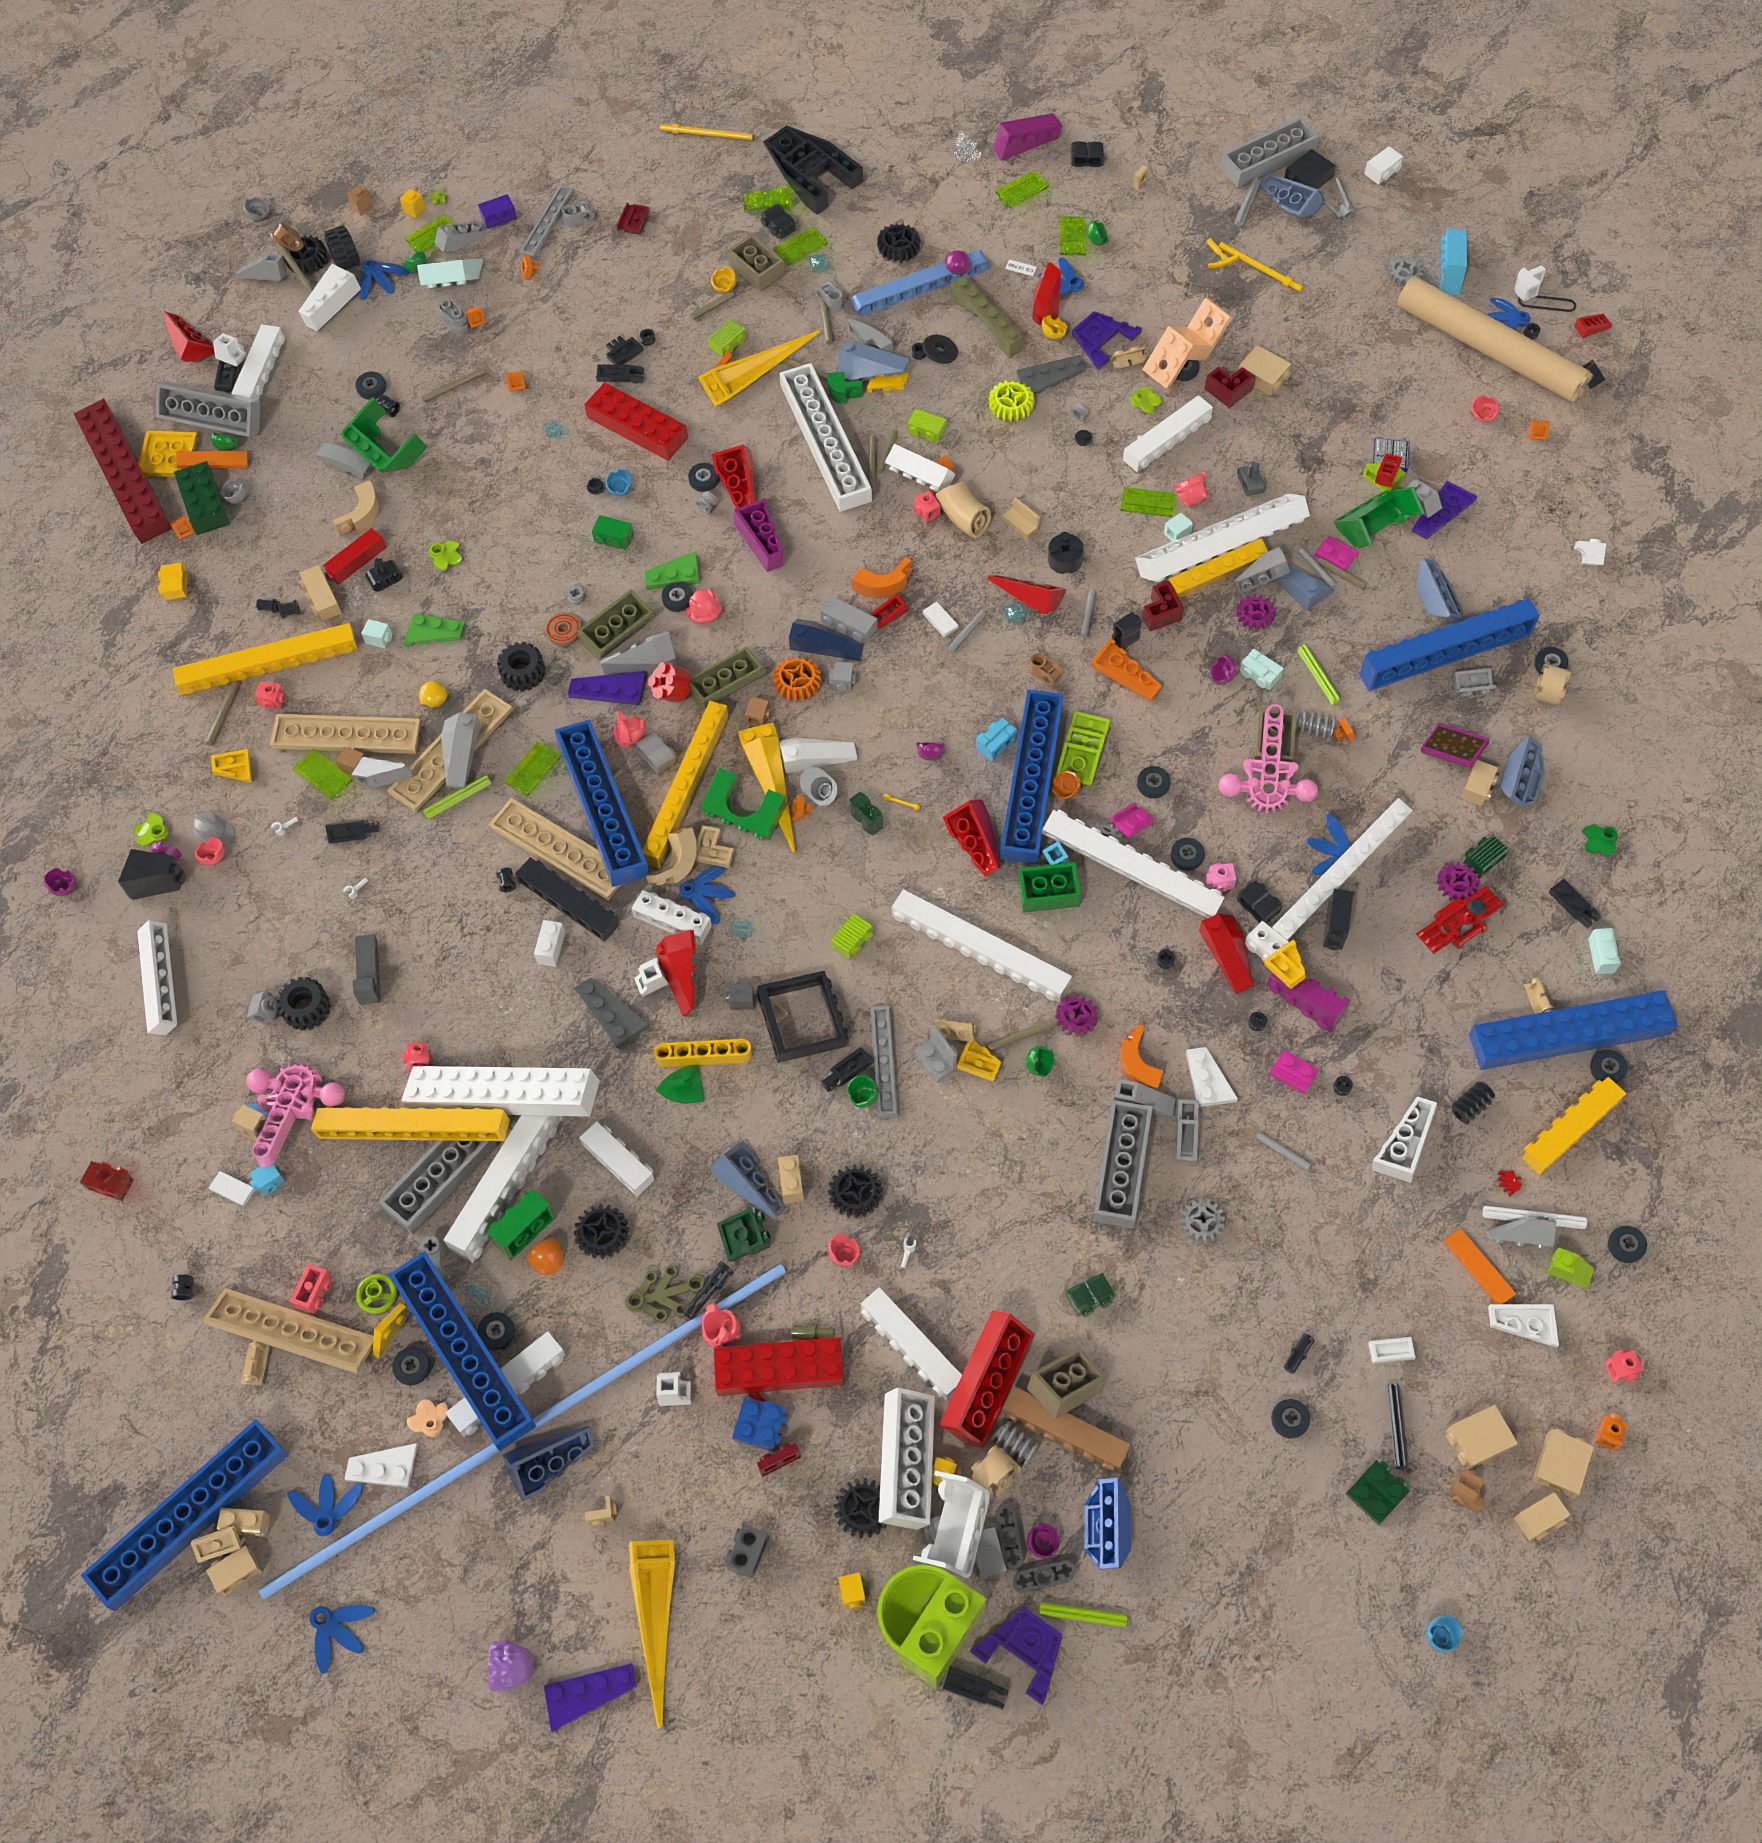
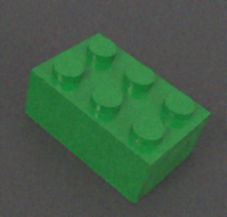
M1075 862L1018 869L1017 880L1023 913L1080 907L1081 893Z
M532 1189L530 1192L524 1193L515 1206L508 1208L505 1215L499 1221L493 1222L487 1232L494 1245L509 1260H512L556 1217L550 1204Z

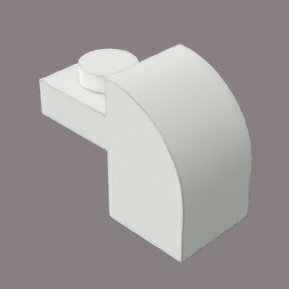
M1542 265L1530 271L1522 268L1518 273L1514 290L1517 296L1524 302L1538 295L1546 270Z

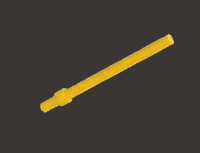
M660 124V131H669L672 134L687 133L753 141V134L684 127L679 124Z
M1223 242L1219 244L1223 251L1233 256L1237 254L1238 259L1279 280L1284 286L1291 287L1299 292L1303 290L1304 286L1293 281V278L1278 273Z

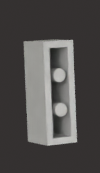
M833 596L830 597L820 611L821 622L826 626L837 629L842 634L853 637L856 641L867 644L877 630V618Z

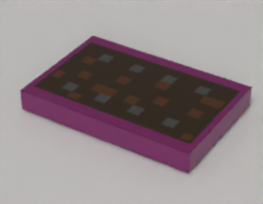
M1438 723L1420 749L1421 753L1471 769L1490 741L1487 737Z

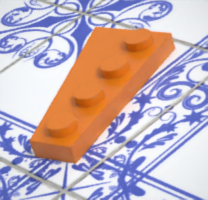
M1111 638L1091 662V667L1152 702L1160 692L1162 685L1147 671H1143L1139 664L1126 655L1127 652L1119 648Z

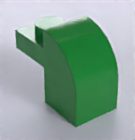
M844 372L827 373L828 391L834 401L847 404L846 398L863 397L862 381L845 382Z

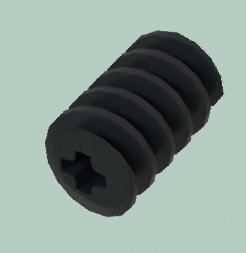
M1476 1082L1473 1087H1470L1463 1096L1459 1097L1452 1104V1111L1455 1117L1463 1124L1468 1125L1470 1123L1469 1119L1474 1120L1475 1114L1480 1115L1481 1110L1487 1108L1486 1104H1492L1491 1098H1495V1093L1484 1082Z

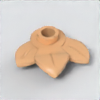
M423 1399L417 1405V1414L407 1418V1424L414 1432H423L428 1437H436L442 1431V1422L447 1417L445 1412L448 1411V1406L443 1402L435 1407L433 1402Z

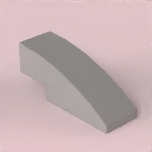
M847 320L848 332L858 343L893 353L892 341L880 331L860 321Z
M324 442L316 454V457L345 474L350 472L360 479L364 478L371 467V463L360 454L331 443Z
M1177 1100L1176 1160L1197 1161L1199 1100Z

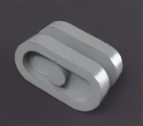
M451 300L441 301L438 309L441 314L442 323L455 334L463 335L467 333L469 325L465 311Z

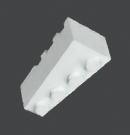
M334 264L330 265L298 311L307 327L318 331L361 290L354 274Z
M1416 1097L1388 1141L1385 1142L1379 1154L1374 1158L1372 1162L1373 1171L1412 1183L1435 1115L1436 1102Z

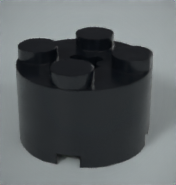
M1061 532L1055 536L1048 545V563L1050 568L1060 574L1074 573L1079 570L1083 561V542L1068 532Z

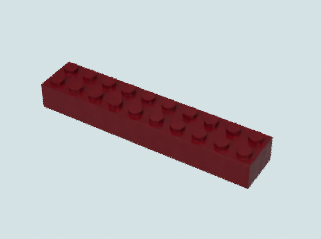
M103 398L74 413L124 516L140 543L143 544L172 529L154 490L106 400Z

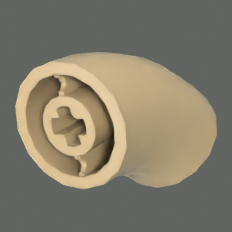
M966 482L953 484L936 493V497L945 514L961 531L972 538H978L986 531L991 518L990 510L973 496Z

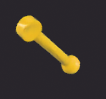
M884 794L883 799L886 801H894L912 807L915 811L920 809L918 803L912 804L891 797L889 794Z

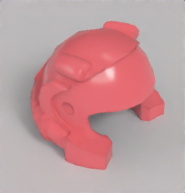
M1206 472L1198 473L1176 484L1174 490L1178 493L1180 500L1185 503V506L1191 508L1192 505H1199L1206 499H1209L1210 494L1207 493V486L1204 481L1208 478Z
M712 589L698 590L691 596L690 607L686 608L688 618H691L695 623H711L720 615L722 605Z
M618 711V725L614 726L615 741L622 748H630L643 739L645 721L635 715H631L630 719H626L622 711Z
M710 1304L706 1307L707 1311L702 1317V1335L706 1343L718 1348L727 1346L741 1338V1322L732 1311H719L717 1304Z

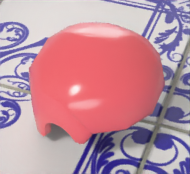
M1480 395L1472 403V413L1478 421L1490 422L1497 417L1499 404L1493 397Z
M210 837L207 843L201 842L195 851L196 860L205 866L219 863L224 858L223 842L219 838Z
M844 1233L833 1236L830 1240L829 1256L837 1265L851 1266L856 1263L860 1256V1247L855 1238H848Z

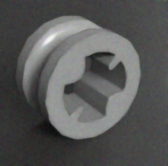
M1078 403L1071 410L1073 417L1079 421H1082L1089 413L1088 409L1081 403Z
M573 586L568 590L567 594L571 603L579 604L583 602L584 594L581 587Z

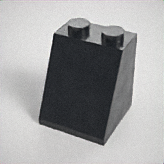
M131 849L118 883L128 897L135 900L180 890L181 885L185 882L186 874L174 856Z

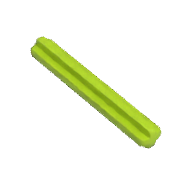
M1300 646L1298 650L1300 656L1332 705L1339 703L1340 696L1308 646Z
M484 775L466 785L465 789L461 788L425 808L423 812L430 819L489 786L491 781L487 775Z
M1045 1602L1040 1603L1039 1614L1043 1616L1126 1627L1127 1625L1126 1614Z

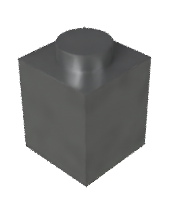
M753 983L729 984V991H726L725 998L726 1003L730 1005V1010L754 1009Z

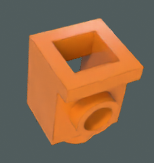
M1606 1415L1601 1421L1595 1443L1617 1451L1622 1447V1441L1628 1424L1623 1422V1418L1619 1415ZM1611 1428H1614V1429H1616V1430H1618V1431H1617V1432H1613Z

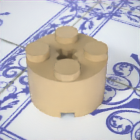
M1544 664L1541 669L1543 675L1541 674L1538 677L1533 699L1559 705L1561 699L1565 696L1566 689L1564 686L1568 682L1571 672L1563 668Z
M996 1445L988 1451V1456L983 1461L978 1460L971 1468L973 1471L972 1480L989 1491L990 1499H993V1494L996 1496L1002 1494L1014 1482L1012 1478L1014 1473L1016 1472L1019 1475L1021 1467L1002 1448H998Z

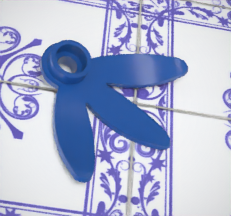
M1060 257L1058 260L1059 267L1065 278H1061L1060 296L1067 294L1069 291H1080L1084 287V282L1080 277H1075L1071 265L1065 258Z
M375 260L365 261L362 264L364 273L359 283L361 300H365L369 294L372 276L386 292L393 293L392 284L383 272L404 276L409 275L410 272L392 263L378 264Z
M1500 298L1490 299L1492 304L1506 312H1493L1486 315L1496 318L1497 321H1508L1505 325L1514 330L1517 327H1524L1530 322V315L1524 311H1518L1509 301Z
M1331 814L1326 815V822L1332 838L1338 845L1318 838H1308L1306 840L1307 844L1318 852L1335 856L1318 864L1312 870L1314 875H1323L1352 846L1349 845L1344 829Z
M720 866L706 869L693 882L686 881L679 888L680 895L687 900L692 899L699 912L706 914L714 924H719V917L714 907L703 896L722 899L735 897V893L728 888L718 885H705L725 871L726 868Z
M327 1473L323 1475L320 1483L319 1511L308 1499L295 1491H289L287 1496L293 1508L303 1518L314 1523V1531L317 1535L328 1536L335 1530L336 1521L345 1516L356 1504L361 1495L363 1484H355L340 1499L334 1509V1487L331 1477Z
M350 1605L331 1612L329 1608L319 1606L312 1610L309 1619L311 1625L317 1629L315 1636V1659L321 1674L327 1673L330 1664L331 1644L329 1634L344 1648L358 1654L363 1652V1647L357 1637L349 1629L339 1624V1622L365 1619L375 1613L374 1607ZM319 1613H323L325 1615V1620L323 1622H319L317 1620V1615Z

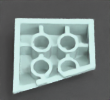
M482 258L417 265L420 285L434 288L439 283L442 286H451V282H456L457 285L467 284L466 280L479 279L483 260Z

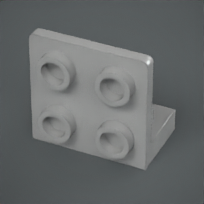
M932 1026L931 1040L916 1048L914 1053L937 1083L956 1071L957 1051L952 1044L949 1045L946 1042V1036L941 1029L937 1030L935 1026Z

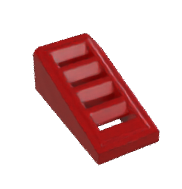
M1604 314L1578 318L1574 327L1582 338L1611 328L1612 324Z
M1386 453L1377 472L1375 483L1392 487L1403 458Z
M896 593L870 615L875 618L878 615L881 616L883 619L881 622L877 618V626L881 629L904 615L909 609ZM892 608L894 612L891 613L888 609ZM883 612H886L889 616L885 617Z

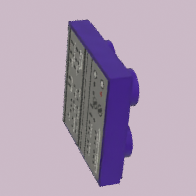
M1375 438L1372 463H1382L1386 453L1403 458L1399 468L1407 473L1410 441Z

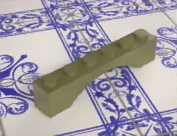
M965 275L951 282V297L960 307L970 309L981 318L991 331L999 348L1009 358L1023 351V336Z

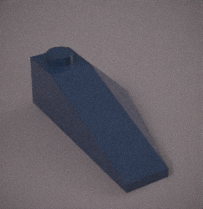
M796 619L792 623L789 634L790 650L860 661L863 650L862 643L815 621Z
M585 1426L522 1445L502 1456L520 1499L525 1501L543 1492L548 1487V1483L556 1476L559 1478L563 1474L562 1471L571 1463H576L595 1444L589 1426Z

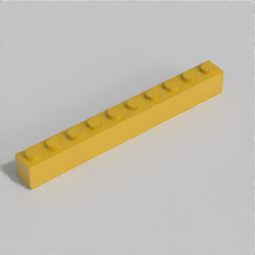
M347 623L173 668L176 687L180 694L184 695L280 671L285 668L315 662L320 659L350 653L358 650L351 624Z
M709 701L642 849L649 866L659 869L663 866L671 848L667 834L679 830L728 720L727 705Z
M351 1107L317 1108L311 1130L319 1139L505 1141L510 1119L505 1111L499 1108L485 1110L481 1108L426 1109L420 1107L418 1109H408L401 1107L399 1109H389L382 1107L380 1109L363 1107L359 1109Z

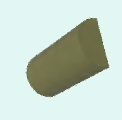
M630 589L579 628L577 635L585 648L594 657L601 658L654 617L655 612Z
M744 647L692 676L688 686L691 687L689 693L698 707L705 709L709 701L717 702L766 674L765 668L751 651Z

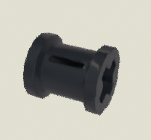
M296 599L286 604L278 603L282 619L289 615L301 614Z
M502 868L496 872L501 892H511L516 888V883L512 879L513 872L511 868Z

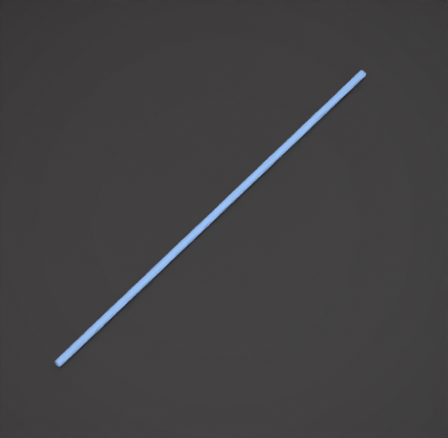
M779 1264L718 1302L719 1311L729 1309L785 1274L786 1271L783 1266ZM706 1311L534 1417L532 1420L537 1427L527 1434L700 1327L703 1314ZM494 1443L265 1585L258 1590L263 1599L269 1597L500 1451Z

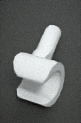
M295 817L283 824L275 822L271 828L277 830L275 831L277 835L282 836L285 834L286 828L297 822L298 819Z
M364 878L354 887L346 886L343 889L344 894H349L348 897L350 899H355L358 895L357 891L368 882V879Z
M908 1238L904 1240L903 1248L905 1252L901 1264L902 1268H906L910 1254L915 1251L916 1240H914L912 1246L907 1245Z

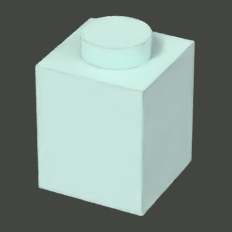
M1180 513L1165 523L1164 534L1173 542L1190 535L1193 523L1190 518Z
M368 619L361 633L365 644L386 648L388 642L392 639V632L388 624Z

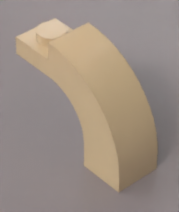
M370 480L354 487L359 499L357 507L352 512L332 520L339 536L356 529L357 533H360L367 529L377 517L379 502Z
M682 828L667 834L672 849L671 859L666 867L646 876L648 883H656V885L672 884L681 881L687 876L693 867L697 851L693 828Z

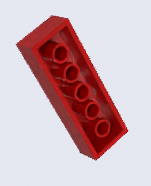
M606 382L584 404L587 418L667 461L672 458L688 439L685 424Z
M992 1310L939 1425L965 1445L984 1448L1035 1333L1010 1313Z
M840 1337L713 1348L717 1396L844 1385Z

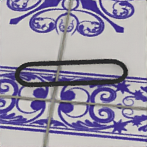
M1540 295L1534 297L1569 301L1574 305L1572 309L1525 305L1521 302V298H1518V303L1528 308L1572 312L1576 309V303L1572 299Z

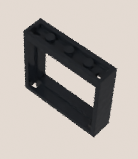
M825 971L757 986L756 995L777 1063L846 1047L847 1039H849L848 1030L843 1028V1015L837 1009V996L832 994V981L829 977L827 978ZM820 986L836 1038L785 1049L769 997Z

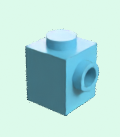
M1059 841L1042 851L1049 865L1065 864L1069 861L1068 855Z
M274 1164L267 1168L260 1166L249 1173L253 1179L250 1181L256 1192L260 1190L263 1195L273 1193L280 1185L285 1183Z

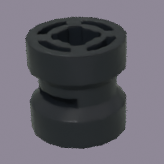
M386 395L380 396L377 400L387 411L386 414L388 416L395 417L400 410L399 402L391 400Z
M190 1275L173 1276L172 1284L174 1289L171 1291V1298L179 1301L191 1300L193 1297L191 1286L194 1284V1277Z

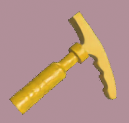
M1212 238L1207 240L1206 243L1222 259L1218 263L1208 264V268H1219L1238 261L1237 254L1228 257Z

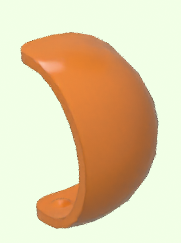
M548 1238L534 1246L527 1254L526 1259L537 1273L551 1275L562 1267L565 1255L558 1241L555 1238Z

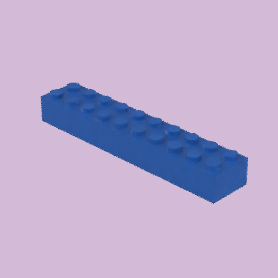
M1530 598L1523 601L1518 600L1514 604L1501 606L1491 612L1486 611L1479 616L1469 617L1462 622H1454L1447 627L1437 628L1426 634H1419L1417 637L1409 640L1404 639L1400 643L1387 645L1377 651L1372 650L1365 655L1359 675L1368 691L1390 685L1529 637L1533 633L1540 614Z
M1027 689L1001 844V860L1038 865L1064 694Z
M591 720L555 729L557 745L611 886L615 887L646 877L648 875L647 862Z
M1662 990L1477 1024L1471 1029L1469 1037L1480 1070L1669 1036L1678 1027V1023L1666 992Z
M425 1251L389 1273L395 1286L497 1449L502 1451L537 1426L427 1253Z
M255 1419L81 1574V1577L107 1608L113 1611L118 1610L188 1547L193 1539L198 1538L219 1519L221 1508H231L289 1454L269 1431Z

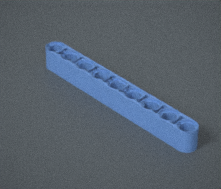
M981 250L967 254L971 263L970 270L964 274L967 278L983 273L989 268L990 263ZM941 263L858 293L852 297L851 303L858 315L864 316L950 285L951 282L964 275L959 272L953 275L946 269L945 263Z

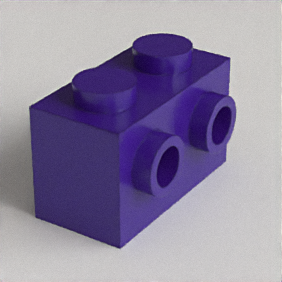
M508 194L478 204L480 216L487 229L517 219L515 207Z

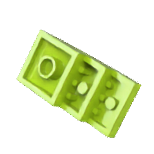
M1077 711L1074 712L1056 776L1060 772L1071 771L1078 775L1080 784L1092 786L1109 729L1110 719Z

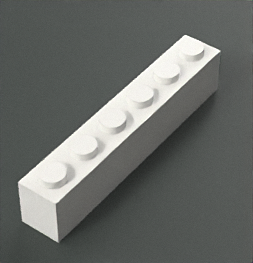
M261 324L233 388L232 395L256 400L262 395L264 385L268 382L270 371L274 368L275 359L279 356V350L285 341V336L280 327Z
M1199 395L1126 447L1124 449L1123 461L1136 472L1146 468L1150 462L1160 458L1165 451L1171 450L1176 443L1183 441L1187 435L1195 432L1202 424L1208 423L1212 418L1213 407Z
M148 920L138 930L147 1032L166 1036L177 1026L167 924Z
M880 1287L861 1303L862 1316L868 1322L871 1320L876 1325V1331L882 1337L885 1335L890 1340V1346L896 1352L900 1351L904 1355V1361L910 1367L914 1366L919 1371L917 1373L918 1376L925 1383L928 1381L933 1386V1392L939 1398L943 1397L947 1401L954 1394L962 1374Z
M547 1331L503 1366L501 1371L516 1395L523 1394L529 1389L532 1382L542 1379L547 1374L546 1371L552 1366H558L564 1360L566 1354ZM465 1397L445 1412L463 1437L472 1435L481 1424Z

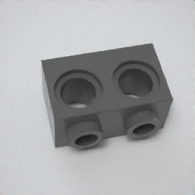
M743 1524L741 1529L738 1528L733 1539L736 1542L733 1550L729 1549L725 1559L728 1570L753 1579L769 1539L768 1533ZM749 1535L756 1537V1541L752 1545L744 1543L745 1538ZM738 1557H747V1563L744 1566L736 1565Z

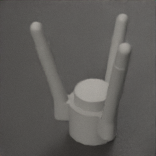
M1336 178L1345 203L1339 207V211L1324 199L1323 203L1339 219L1343 217L1344 220H1349L1353 218L1355 211L1344 192L1339 178Z

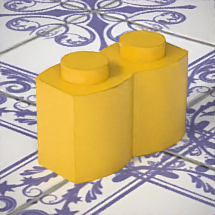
M183 562L161 565L160 571H158V577L161 581L160 585H158L159 594L163 595L165 600L187 597V571Z

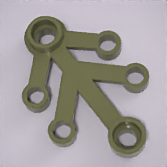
M669 1265L666 1267L665 1274L654 1292L646 1294L650 1285H654L658 1281L656 1272L648 1271L638 1291L630 1293L625 1300V1304L629 1311L633 1313L644 1311L655 1317L658 1323H665L667 1321L668 1315L663 1309L657 1310L647 1303L656 1301L675 1311L678 1317L683 1318L685 1315L678 1313V1309H685L686 1305L678 1304L668 1297L689 1291L698 1293L705 1285L704 1280L699 1275H693L688 1279L687 1283L666 1289L671 1279L676 1278L678 1275L677 1268L674 1265ZM670 1269L675 1270V1273L673 1275L668 1274V1271ZM650 1275H654L655 1279L649 1281L648 1277ZM694 1283H700L698 1288H693ZM634 1300L640 1301L637 1306L632 1304ZM659 1314H665L663 1319L657 1318Z

